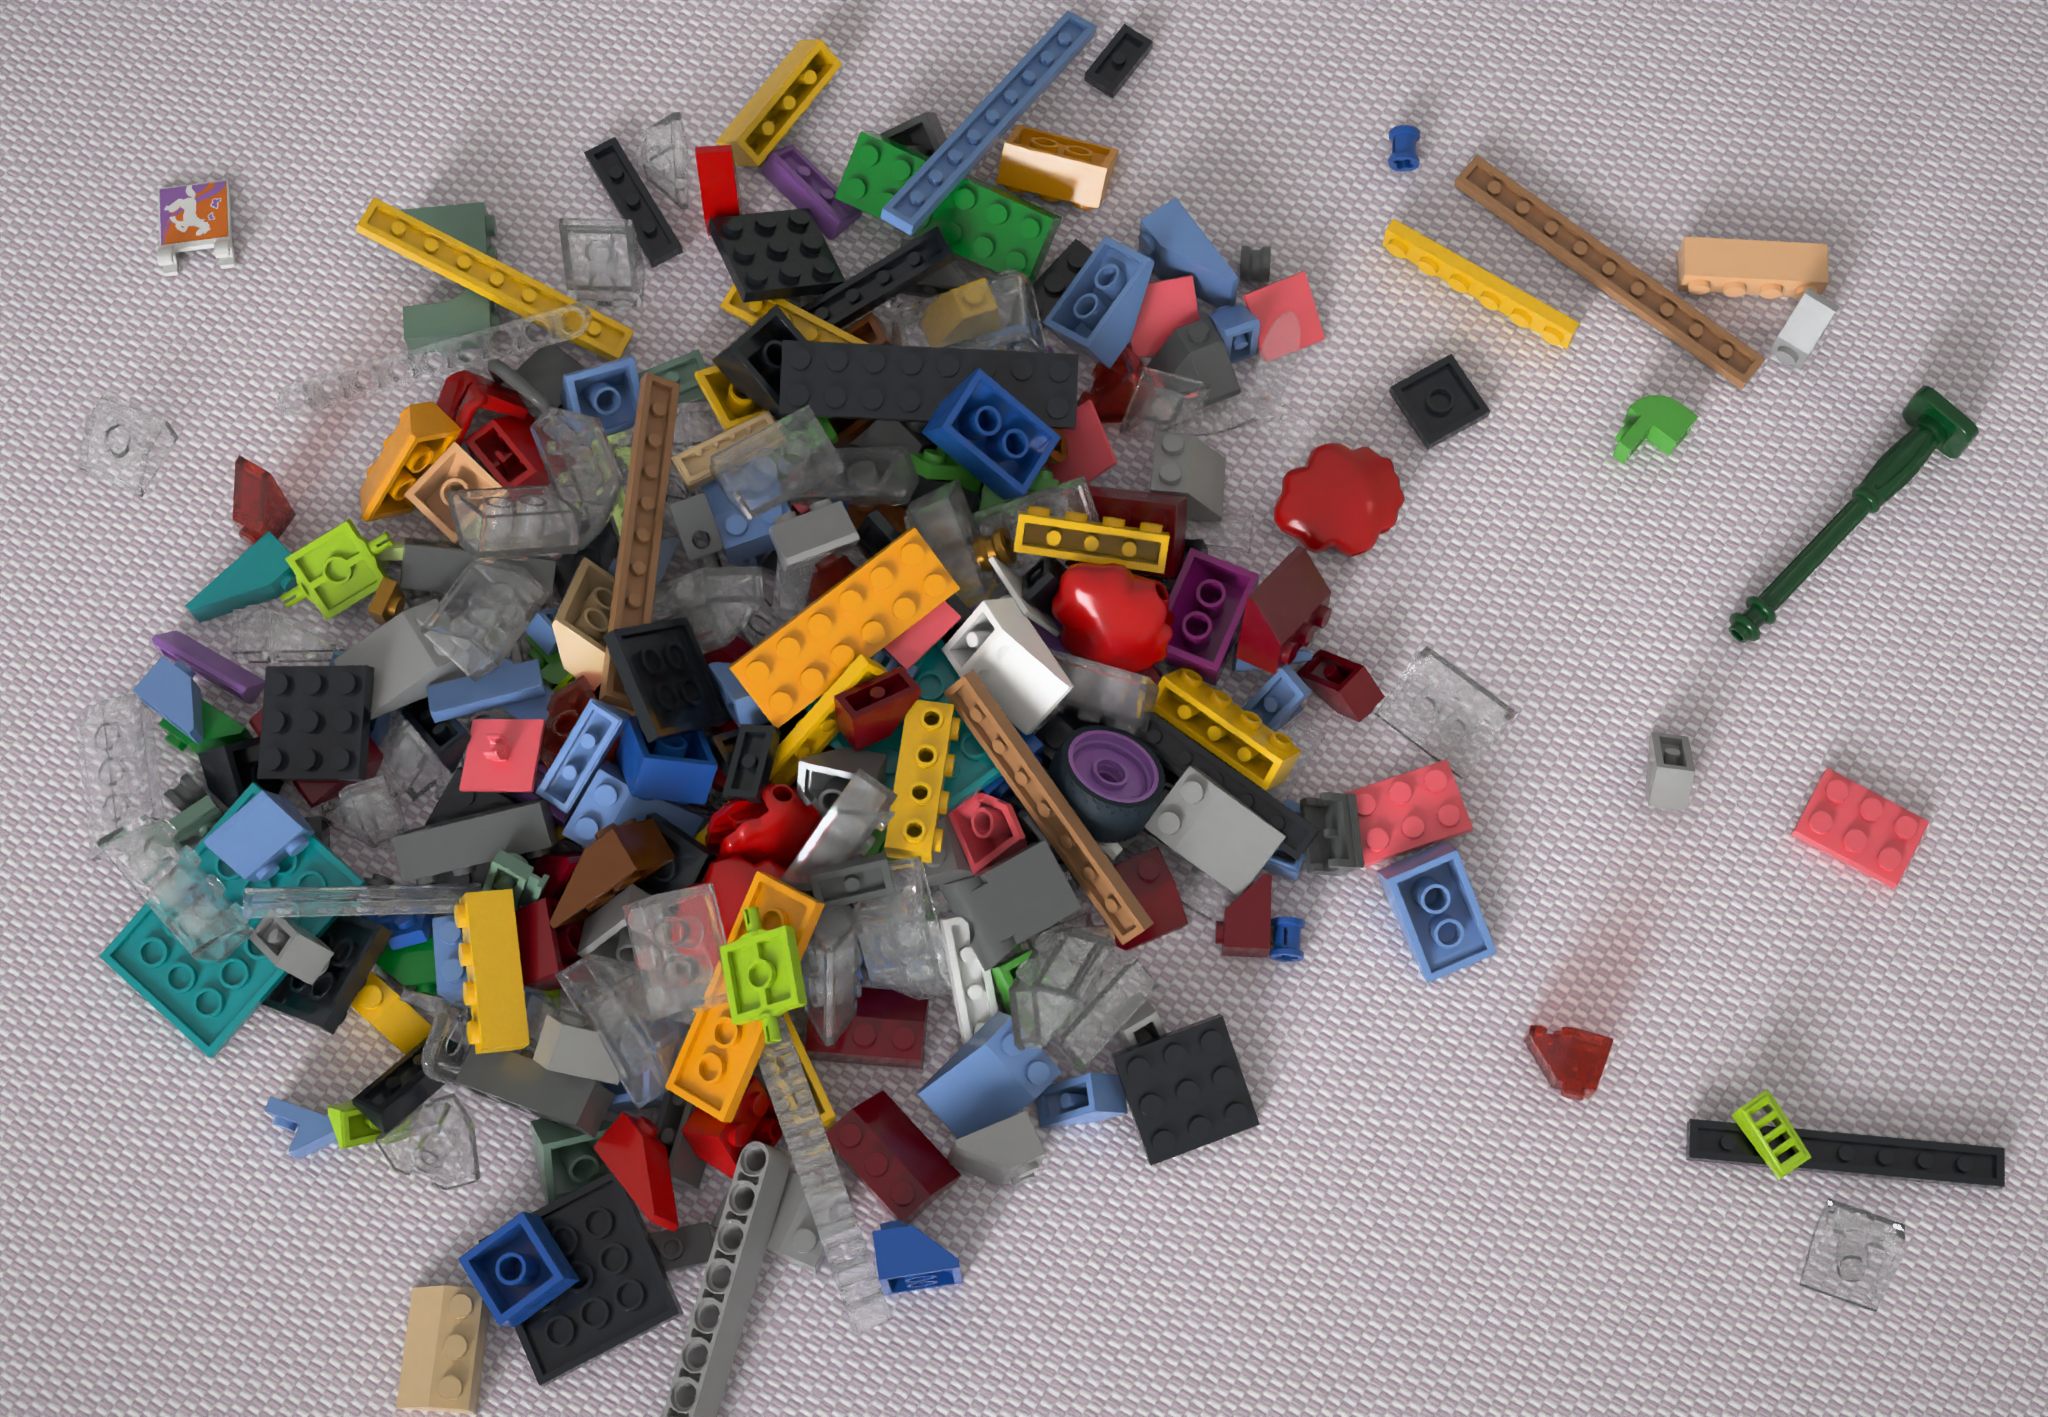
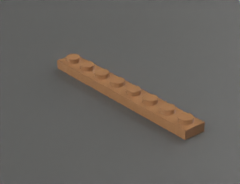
M971 670L963 675L943 693L950 703L954 704L957 713L1119 941L1124 945L1153 925V921L976 672Z

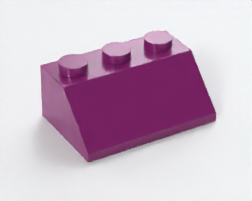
M1190 548L1169 596V609L1175 617L1171 625L1174 634L1168 643V652L1164 660L1177 670L1180 668L1193 670L1202 677V681L1216 686L1241 630L1247 597L1258 587L1260 574Z

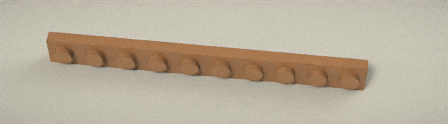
M1476 155L1456 178L1454 186L1741 390L1763 365L1766 358L1480 156Z
M646 372L640 380L608 633L614 629L651 623L680 384ZM606 645L599 700L634 712V708L624 690V685Z

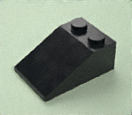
M776 305L759 317L715 356L712 361L737 390L764 410H769L771 415L799 434L817 417L779 415L782 340H807Z

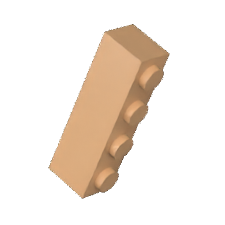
M1684 236L1677 252V291H1688L1693 295H1704L1709 292L1724 293L1729 297H1739L1747 294L1760 295L1765 299L1785 296L1796 297V299L1800 300L1807 288L1822 295L1829 283L1828 244Z

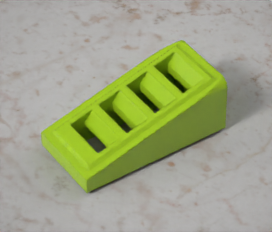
M1768 1089L1731 1114L1778 1180L1811 1158L1808 1150ZM1763 1108L1766 1115L1754 1122L1751 1115ZM1772 1121L1776 1128L1763 1136L1759 1129ZM1782 1134L1786 1141L1772 1150L1768 1143ZM1792 1147L1796 1154L1780 1164L1777 1157Z

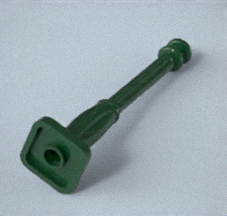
M1923 385L1902 411L1903 419L1913 429L1885 452L1859 486L1852 490V499L1758 597L1749 596L1746 598L1745 604L1747 609L1743 613L1735 612L1730 615L1731 626L1728 630L1731 635L1741 643H1746L1748 640H1759L1761 634L1759 628L1763 624L1771 625L1776 622L1775 611L1869 513L1878 512L1884 503L1899 492L1918 473L1935 449H1938L1949 458L1956 459L1969 447L1979 433L1975 423L1936 390Z

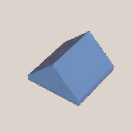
M631 355L563 375L560 401L579 444L634 429L640 388L634 356Z

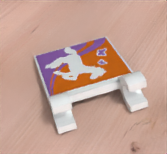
M229 180L158 188L159 249L157 250V262L159 266H163V275H179L176 253L214 248V254L216 259L219 258L221 269L235 267Z

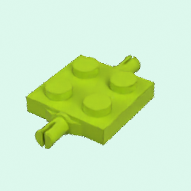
M350 518L285 558L296 575L298 585L281 594L282 601L284 602L296 595L285 603L286 607L291 608L307 597L308 600L318 607L327 621L375 592L383 577L390 579L380 565L377 554L395 545L393 538L380 545L381 542L391 536L385 531L368 542V540L361 536Z
M751 907L742 910L747 933L735 942L719 946L732 1024L743 1025L756 1020L762 1021L765 1044H773L782 1041L778 1017L789 1010L808 1005L794 927L784 925L769 931L762 930L759 907Z

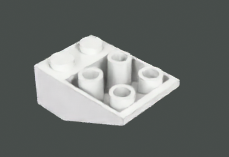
M1013 597L983 600L942 648V651L960 678L971 670L976 672L1010 722L1025 735L1031 734L1074 687L1027 616L1022 613Z

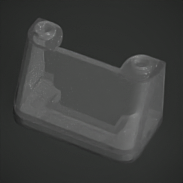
M1016 269L1005 270L999 273L997 277L917 302L906 301L900 303L891 314L893 345L1047 353L1032 282L1026 274L1020 273Z

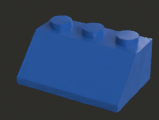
M980 368L975 369L939 404L921 432L1003 500L1025 496L1061 438L1058 433Z
M897 1220L880 1224L881 1230L872 1231L878 1277L884 1295L962 1283L959 1259L915 1226H905L904 1221Z

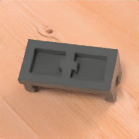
M1323 792L1320 793V798L1306 797L1299 800L1301 816L1321 829L1305 851L1307 873L1341 876L1363 868L1364 862L1356 794Z

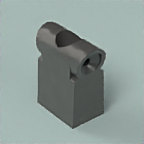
M1036 840L974 876L938 885L952 912L968 922L970 945L984 971L996 965L1016 944L1029 939L1083 909L1046 840Z

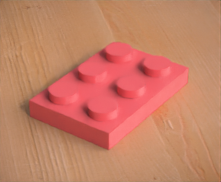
M1447 759L1343 793L1356 794L1365 867L1473 831V826Z
M1826 768L1791 835L1894 889L1899 884L1929 821Z

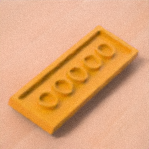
M912 526L728 666V668L770 723L779 728L820 697L825 691L829 690L846 671L848 665L855 661L860 654L871 658L960 588L917 529Z
M757 871L726 944L735 942L747 933L742 910L759 907L762 930L769 931L784 925L794 927L801 962L825 904L765 872ZM721 956L665 1088L718 1120L732 1123L765 1046V1036L762 1021L756 1020L743 1025L732 1024Z

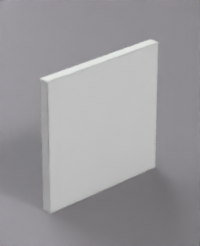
M991 556L988 559L1011 594L1001 598L1013 597L1025 616L1056 637L1060 635L1059 629L1048 614L1027 603L1022 598V576Z

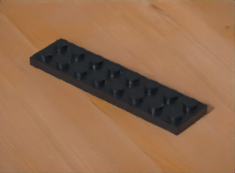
M782 340L779 415L928 423L939 404L975 369L980 368L1050 428L1075 430L1079 354Z

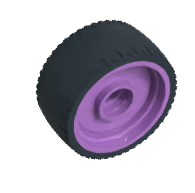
M1088 725L1087 727L1083 726L1076 729V731H1072L1059 746L1047 771V774L1094 840L1105 843H1120L1128 839L1130 840L1139 834L1155 812L1165 787L1164 769L1151 748L1128 732L1104 725Z

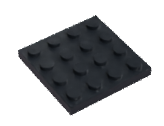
M612 1172L532 1212L541 1217L580 1281L515 1327L539 1386H546L684 1314L636 1203ZM486 1236L485 1238L479 1240V1243H480L481 1241H483L484 1239H486L488 1236Z

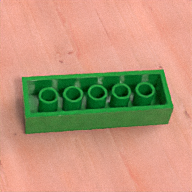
M861 131L834 198L881 219L882 208L930 157L874 131ZM968 174L913 234L920 237L938 226L954 253L1021 284L1029 285L1034 283L1038 277L1062 217Z

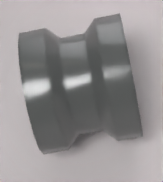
M1250 246L1241 247L1240 281L1258 278L1261 282H1269L1271 247L1263 246L1260 250H1252Z
M187 773L180 778V784L175 789H168L164 793L181 812L208 795Z

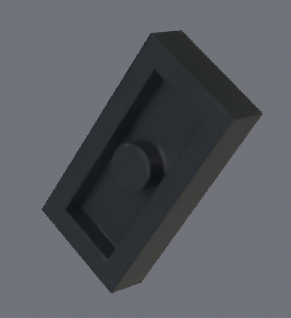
M1124 24L1086 71L1084 81L1113 99L1153 49V41Z
M741 724L722 796L728 801L738 798L747 800L749 803L763 804L762 792L768 786L781 736V731L777 727Z

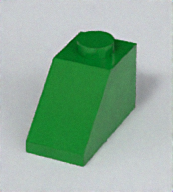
M203 699L201 700L204 740L199 745L164 718L158 724L167 734L164 738L167 743L180 752L188 748L197 755L201 752L254 738L246 727Z
M433 936L429 937L426 942L392 950L387 943L384 953L377 959L374 966L409 993L416 994V997L428 998L439 995L437 994Z

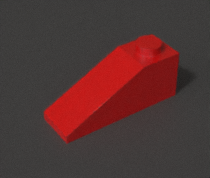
M731 145L695 147L704 220L708 236H711L708 230L711 217L742 215L741 191Z
M623 1112L594 1145L593 1149L648 1220L674 1232L679 1227L667 1149L656 1135L659 1129L644 1116H640L637 1119Z

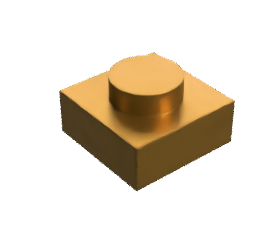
M383 577L368 608L375 623L384 625L401 613L405 605V594L398 582Z

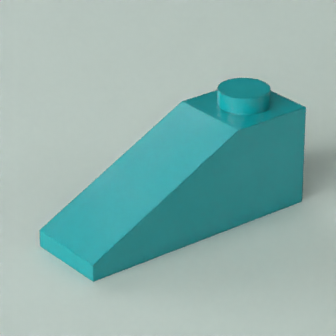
M268 531L185 606L194 618L201 623L279 598L281 594L298 585L295 573L285 560L291 552Z

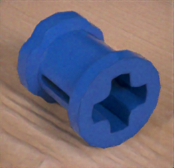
M1409 125L1395 126L1389 131V140L1392 142V155L1388 158V164L1395 171L1415 170L1420 164V160L1416 155V144L1420 140V130Z
M1288 916L1272 918L1271 927L1274 928V948L1270 950L1269 958L1281 962L1303 960L1304 952L1300 950L1301 929L1305 927V921Z

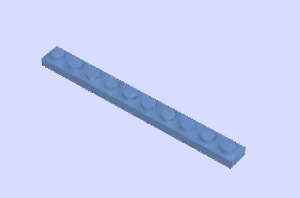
M1067 11L882 208L881 219L911 236L1095 37L1097 26Z

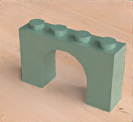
M484 202L400 210L498 260L496 247H491V237L497 236L495 216L488 215ZM468 288L456 298L446 302L403 306L404 340L411 354L497 346L496 333L502 332L500 312L495 311L494 302Z

